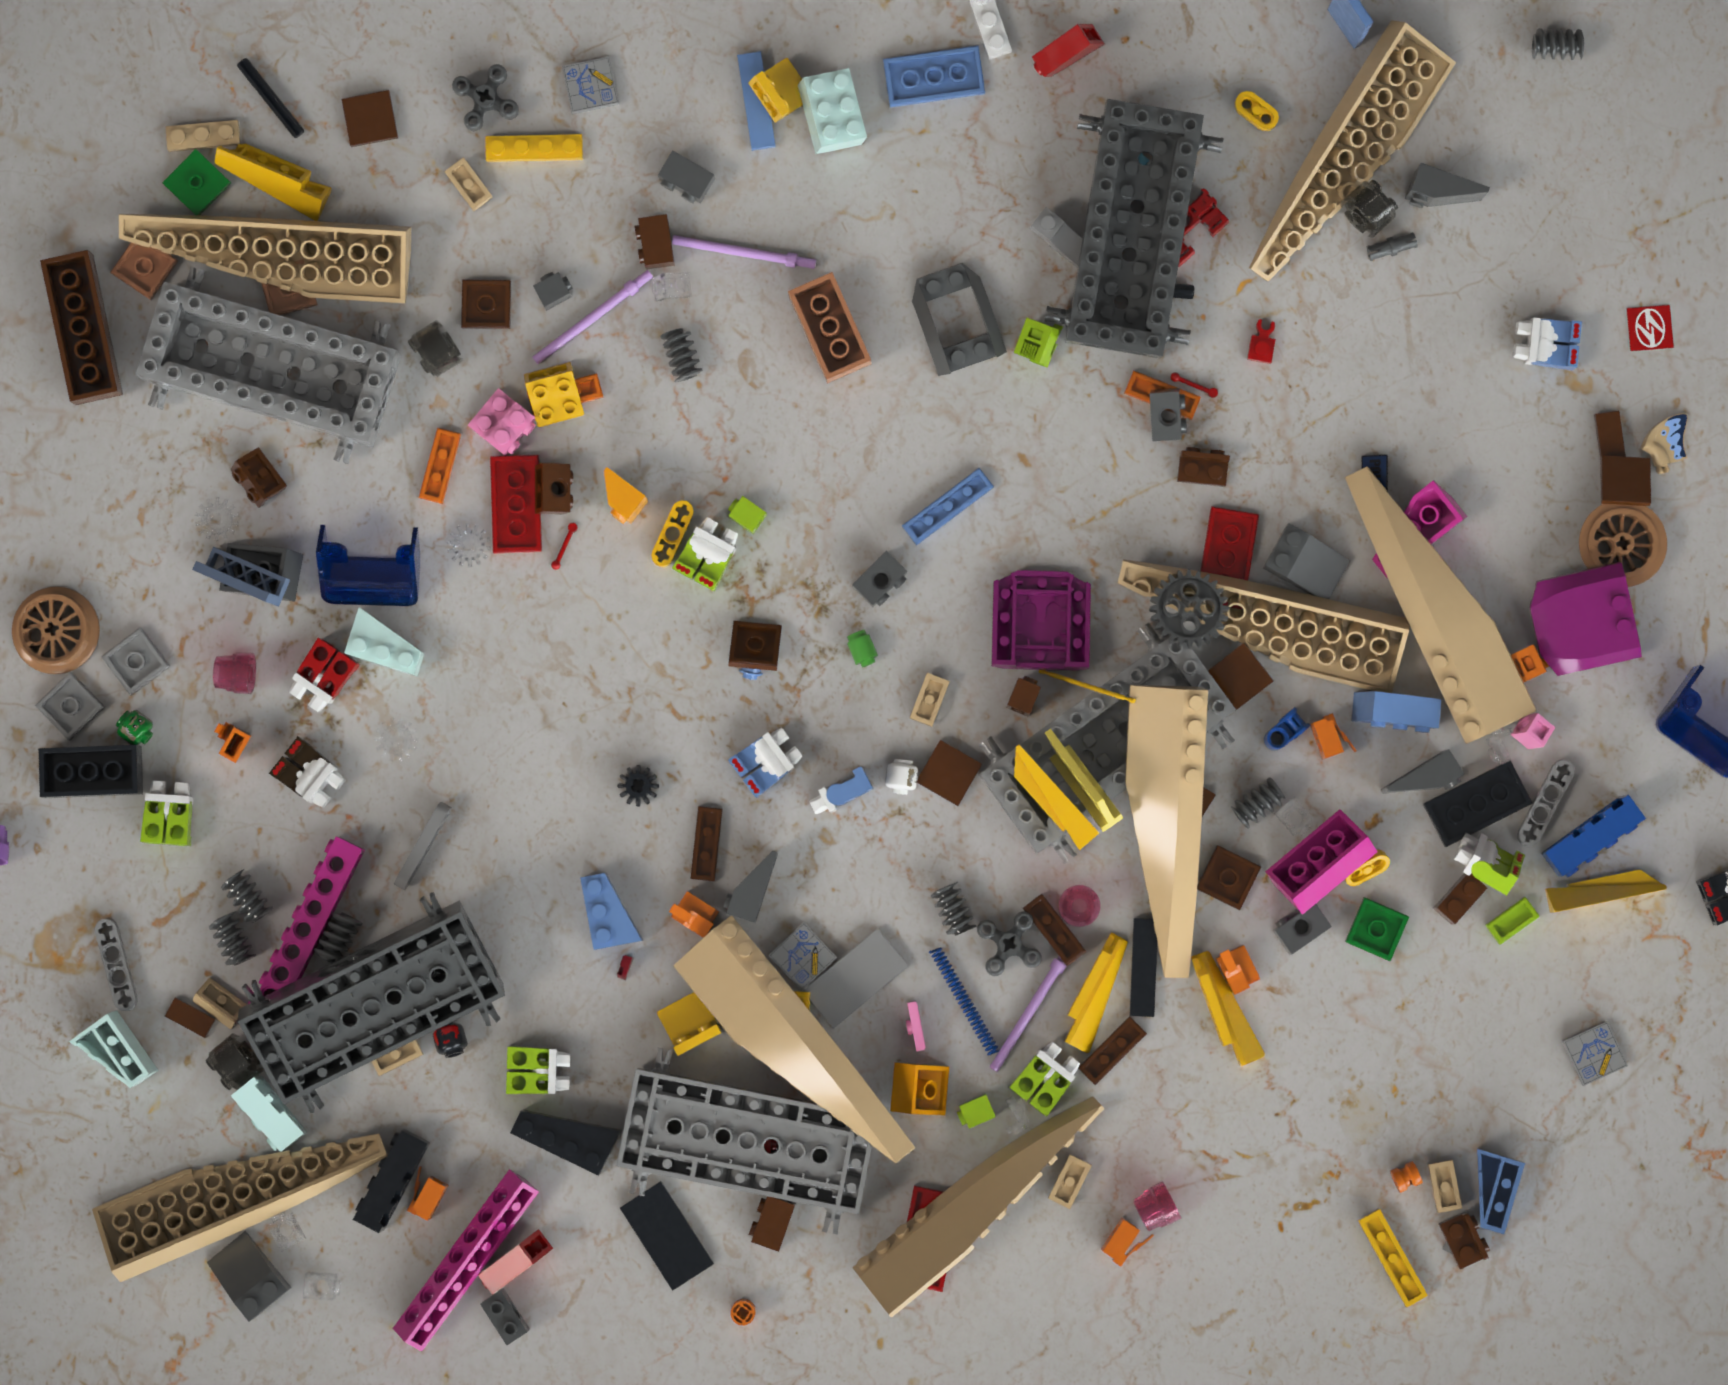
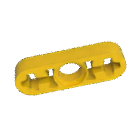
M681 500L673 505L652 550V560L659 567H667L673 562L693 518V507L687 501ZM687 506L686 510L689 512V515H684L680 521L685 523L683 528L677 523L670 522L672 518L677 521L679 513L676 511L677 508ZM670 527H676L680 532L678 539L674 541L666 538V531ZM664 540L669 545H675L673 550L669 547L666 552L669 559L659 562V557L656 553L662 552L665 545L660 544L661 541Z

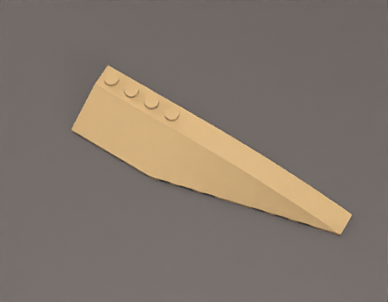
M1390 21L1297 172L1257 249L1249 269L1265 281H1269L1290 260L1289 257L1296 250L1299 251L1305 245V241L1313 233L1316 234L1322 228V224L1328 218H1332L1358 192V188L1374 176L1373 173L1381 165H1385L1391 159L1390 156L1407 142L1456 63L1406 22Z
M119 214V239L148 248L152 247L170 255L181 256L186 260L197 261L206 264V266L241 277L255 279L260 283H268L289 292H297L309 298L406 303L411 257V226L227 216ZM304 259V264L302 265L295 263V261Z
M1368 467L1346 476L1345 479L1389 582L1465 743L1468 744L1537 711L1494 620L1487 615L1476 598H1473L1462 581L1455 576L1448 564L1426 537L1424 538L1419 532L1417 526L1405 515L1399 504L1392 499L1385 487Z
M1123 559L1118 584L1144 597L1148 596L1151 598L1152 596H1157L1154 593L1155 587L1161 588L1159 584L1161 580L1169 583L1167 578L1169 574L1176 578L1177 571L1180 570L1183 576H1186L1188 569ZM1191 570L1192 576H1195L1197 571ZM1200 572V578H1204L1207 574L1210 575L1208 580L1210 583L1217 580L1215 588H1224L1220 597H1228L1229 611L1222 613L1228 616L1227 622H1221L1225 626L1223 631L1216 629L1220 635L1234 642L1245 643L1250 650L1254 652L1259 651L1269 656V659L1289 666V669L1297 673L1371 691L1392 693L1410 628L1406 618L1266 584ZM1188 587L1183 589V593L1187 597L1195 595L1193 589ZM1173 594V597L1179 599L1177 594ZM1204 604L1200 606L1201 611L1205 614L1213 612L1209 605ZM1167 605L1168 607L1178 611V608L1175 605ZM1239 605L1243 610L1231 608V606ZM1192 606L1185 607L1186 612L1193 611L1194 609ZM1199 619L1200 623L1205 624V621Z
M1130 685L1129 698H1134L1136 701L1135 703L1129 702L1125 785L1129 796V805L1133 816L1134 830L1138 841V850L1148 891L1163 975L1165 978H1189L1201 840L1208 690L1204 687Z
M732 915L711 930L673 965L736 1044L740 1047L742 1046L756 1059L769 1066L772 1071L786 1079L789 1084L821 1108L826 1109L834 1118L843 1122L854 1133L867 1140L870 1145L895 1164L915 1149L912 1142L848 1058Z
M1094 1097L1047 1120L996 1152L959 1179L925 1208L918 1210L912 1219L900 1225L895 1233L878 1243L876 1248L867 1256H863L858 1260L857 1264L852 1268L891 1318L974 1249L972 1244L978 1237L983 1239L990 1232L988 1230L989 1225L996 1219L1000 1221L1006 1215L1007 1206L1010 1203L1016 1204L1043 1175L1040 1171L1046 1164L1051 1166L1058 1159L1056 1154L1061 1148H1068L1074 1142L1075 1133L1077 1131L1083 1132L1104 1110L1103 1106Z
M380 1134L348 1139L347 1142L338 1144L331 1142L326 1143V1146L312 1148V1146L304 1147L300 1151L295 1152L288 1150L251 1157L247 1161L238 1162L235 1160L220 1166L208 1165L198 1170L186 1169L97 1206L92 1211L111 1272L120 1282H123L288 1210L352 1177L388 1155Z

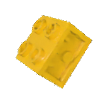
M788 58L783 59L765 72L761 71L748 82L775 123L803 105L798 89V84L802 78Z
M571 362L524 374L526 389L538 427L584 415Z
M694 992L657 1011V1015L674 1045L673 1048L677 1056L722 1033L715 1017Z

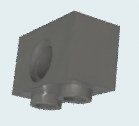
M1180 388L1150 390L1152 441L1182 440V433H1187L1186 418H1181V409H1185V394H1180ZM1165 409L1173 410L1175 418L1172 420L1164 419L1162 411Z
M886 550L852 584V587L872 607L876 604L881 606L890 597L887 593L893 587L898 589L907 580L905 577L907 570ZM877 575H885L888 578V584L884 587H878L874 582Z
M1317 904L1312 906L1303 915L1295 909L1296 915L1290 919L1286 915L1275 923L1277 928L1273 932L1289 955L1294 954L1332 927ZM1300 919L1304 920L1307 924V929L1302 934L1295 930V923Z
M504 1288L480 1304L506 1345H509L530 1330Z

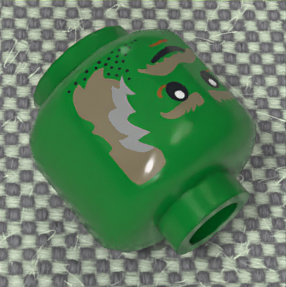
M138 710L126 711L116 723L118 736L130 745H139L140 743L145 745L153 736L151 732L153 727L152 721Z

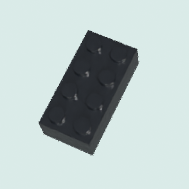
M142 746L38 748L39 792L41 798L143 795Z

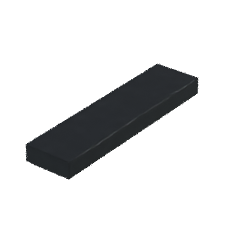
M1133 918L1129 1016L1154 1017L1157 937L1153 919Z

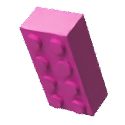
M1339 809L1265 872L1274 886L1303 915L1375 855L1377 850L1369 837Z

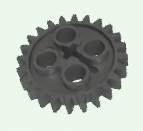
M1190 569L1187 570L1186 576H1183L1180 570L1177 571L1176 578L1169 574L1167 577L1169 583L1161 580L1159 583L1161 588L1155 587L1154 593L1157 596H1152L1150 602L1156 604L1149 608L1150 612L1156 613L1151 616L1150 620L1158 621L1154 629L1163 630L1161 638L1167 635L1170 636L1169 644L1174 640H1178V648L1182 646L1183 642L1187 643L1188 649L1191 648L1193 642L1196 643L1198 648L1201 647L1202 640L1210 644V635L1217 638L1219 633L1216 629L1223 631L1225 626L1221 622H1227L1228 616L1222 614L1229 611V607L1223 605L1227 602L1228 597H1220L1224 588H1215L1217 580L1212 583L1208 582L1209 574L1204 578H1200L1201 573L1199 570L1195 576H1192ZM1191 588L1194 590L1195 595L1187 597L1184 595L1183 589ZM1173 594H1177L1179 599L1173 597ZM1173 604L1178 608V612L1171 614L1166 610L1165 606ZM1204 604L1209 605L1213 612L1205 614L1201 611L1200 606ZM1192 606L1194 608L1193 611H1185V607ZM1199 619L1205 621V624L1200 623ZM1191 621L1195 624L1196 629L1189 631L1185 629L1183 623Z

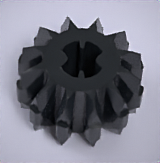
M640 765L636 766V774L633 773L630 767L627 768L630 777L628 778L623 774L620 775V778L625 780L626 784L620 783L617 785L618 788H626V791L620 793V797L623 798L629 794L630 796L626 802L629 805L636 798L637 807L641 806V798H643L647 805L650 804L647 795L649 794L656 798L657 794L652 792L651 788H659V784H651V781L657 778L656 774L647 778L650 768L647 767L643 774H641ZM637 779L639 782L643 780L645 783L642 786L643 791L639 793L638 790L634 792L632 789L635 786L634 781Z

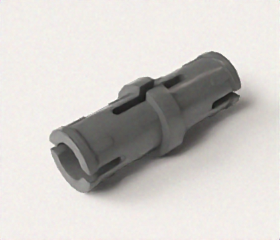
M1412 232L1395 239L1390 237L1385 242L1366 246L1367 253L1378 251L1368 255L1370 261L1387 255L1396 256L1397 252L1417 248V240L1409 243L1406 242L1416 238L1415 234Z

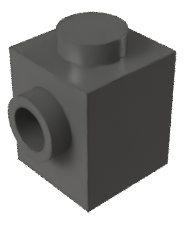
M550 272L540 278L541 282L533 285L546 311L572 297L569 291L573 288L566 276L562 278L559 272L556 274Z

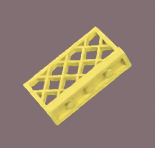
M1051 728L1047 730L1045 735L1056 753L1049 758L1051 763L1100 829L1104 832L1122 820L1121 813L1071 746L1067 745L1064 747Z

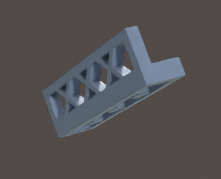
M216 547L212 548L206 564L196 561L192 569L278 607L290 582V579ZM222 555L225 565L219 569L213 568L218 556ZM241 564L243 573L235 577L232 568ZM259 572L262 581L253 585L251 575ZM275 580L281 581L276 593H271L269 583Z

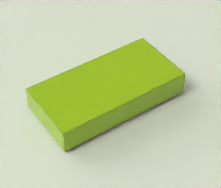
M1523 897L1485 924V926L1497 943L1501 945L1540 916L1528 899Z

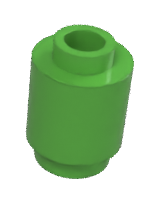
M861 630L847 636L849 641L847 645L856 665L861 664L863 668L875 663L874 658L878 654L870 634H866L865 630Z

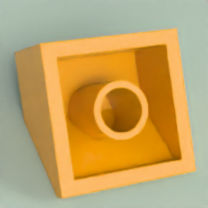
M606 467L604 469L608 505L612 510L610 513L622 524L625 521L632 524L648 503V500L644 494Z
M894 1062L890 1111L907 1114L945 1115L949 1066Z

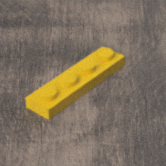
M582 134L485 136L486 162L583 160Z
M1378 1208L1357 1220L1405 1307L1407 1308L1427 1297L1428 1295L1381 1210Z

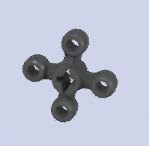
M494 64L489 68L488 80L484 85L474 86L465 76H458L453 80L452 89L458 96H469L474 101V108L464 117V125L468 130L473 132L480 130L483 126L485 112L492 109L499 111L502 117L508 120L517 117L519 113L517 103L511 99L503 100L497 95L498 86L507 79V71L502 65ZM495 72H501L499 77H494ZM461 83L466 84L463 89H459L458 86ZM489 94L491 100L485 99L483 102L480 96ZM507 107H513L511 112L505 111ZM471 119H477L475 124H470Z
M1026 911L1017 913L1014 918L1013 928L1007 932L999 931L990 920H983L978 924V935L983 939L993 940L997 945L996 955L988 959L985 964V969L989 975H1001L1004 972L1006 960L1011 956L1020 957L1029 968H1035L1041 963V953L1036 949L1026 948L1021 942L1022 934L1033 925V917L1030 913ZM1022 916L1028 919V923L1025 926L1019 923V919ZM984 925H989L991 927V932L989 934H984L982 932V927ZM1015 936L1013 943L1016 947L1014 949L1009 948L1008 951L1003 952L1005 950L1003 940H1009ZM1031 953L1037 957L1034 963L1028 961V955ZM993 962L999 963L1000 968L998 971L991 970L990 966Z

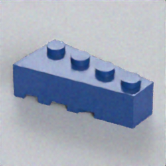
M1629 795L1619 796L1541 854L1558 877L1565 875L1568 878L1579 870L1578 865L1584 861L1586 863L1591 862L1598 856L1597 852L1604 847L1608 849L1618 842L1617 838L1634 831L1638 827L1637 825L1646 818Z

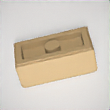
M210 977L193 998V1002L229 1029H232L238 1022L239 1009L247 1005Z

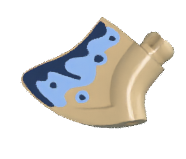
M1685 413L1671 416L1659 422L1648 432L1642 442L1641 450L1650 454L1653 466H1656L1657 474L1668 473L1670 470L1668 464L1687 458L1684 448V433L1688 417Z

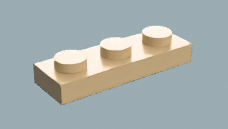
M238 120L165 126L167 150L169 152L217 148L218 146L230 147L241 144Z

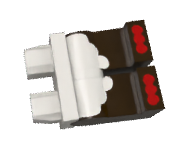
M298 736L284 754L294 760L304 770L300 769L288 758L282 756L269 772L271 776L278 779L307 802L314 803L323 808L331 800V797L322 791L329 783L338 790L346 781L338 772L339 768Z

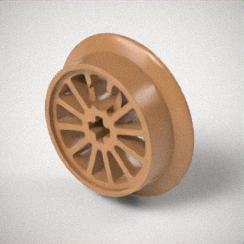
M1602 504L1593 510L1583 523L1579 536V549L1587 569L1603 566L1599 559L1609 558L1605 564L1608 565L1612 563L1615 556H1617V562L1621 563L1624 557L1631 572L1625 573L1627 585L1632 587L1649 580L1660 569L1667 552V536L1661 520L1647 506ZM1611 517H1619L1618 533L1611 521ZM1624 517L1633 519L1626 532H1624ZM1603 521L1606 522L1612 536L1600 529V524ZM1639 523L1644 531L1632 537L1630 533L1635 525ZM1596 532L1603 536L1596 540L1594 539ZM1645 534L1647 535L1649 544L1634 543L1635 539ZM1620 538L1622 542L1626 541L1627 546L1623 547V550L1622 547H1617L1616 543L1620 541ZM1601 541L1606 542L1609 546L1608 554H1602L1598 550V544ZM1633 548H1647V557L1645 558L1637 553ZM1629 554L1642 561V565L1636 568Z
M47 587L32 593L21 603L12 623V639L19 656L30 667L47 674H63L79 668L91 657L99 640V620L93 606L83 595L65 587ZM61 601L63 604L55 618L54 603ZM49 602V618L42 609V605ZM71 606L75 612L61 620L67 607ZM36 609L44 619L43 622L31 616ZM77 616L80 619V626L65 625ZM28 620L37 623L27 627ZM52 624L59 627L55 631L56 635L49 633V630L52 629ZM35 629H40L42 634L41 640L38 642H33L31 639V633ZM81 630L79 640L67 635V631ZM64 637L76 643V646L71 651L68 650L62 639ZM51 641V658H46L43 656V653ZM56 641H58L65 652V655L57 657ZM34 646H41L38 653L33 650Z

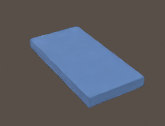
M1332 0L1327 10L1353 49L1362 44L1373 24V20L1360 0Z
M978 45L883 59L890 108L985 94Z

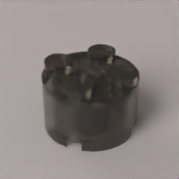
M1375 180L1362 182L1341 201V207L1345 205L1347 209L1344 214L1350 223L1361 233L1365 231L1371 233L1368 236L1371 238L1375 237L1396 217L1395 211L1398 209L1397 203L1392 198H1387L1382 192L1380 184Z
M435 320L413 334L408 343L415 353L418 352L423 360L420 361V364L426 373H431L433 376L436 375L438 377L462 362L463 359L458 357L461 353L449 333H442L439 328L443 325L438 320Z
M234 1033L211 1050L209 1057L205 1060L207 1065L213 1071H217L222 1077L220 1081L228 1090L232 1088L238 1090L253 1077L258 1076L264 1071L263 1067H258L260 1061L251 1046L246 1041L242 1043L237 1041L236 1039L239 1036Z

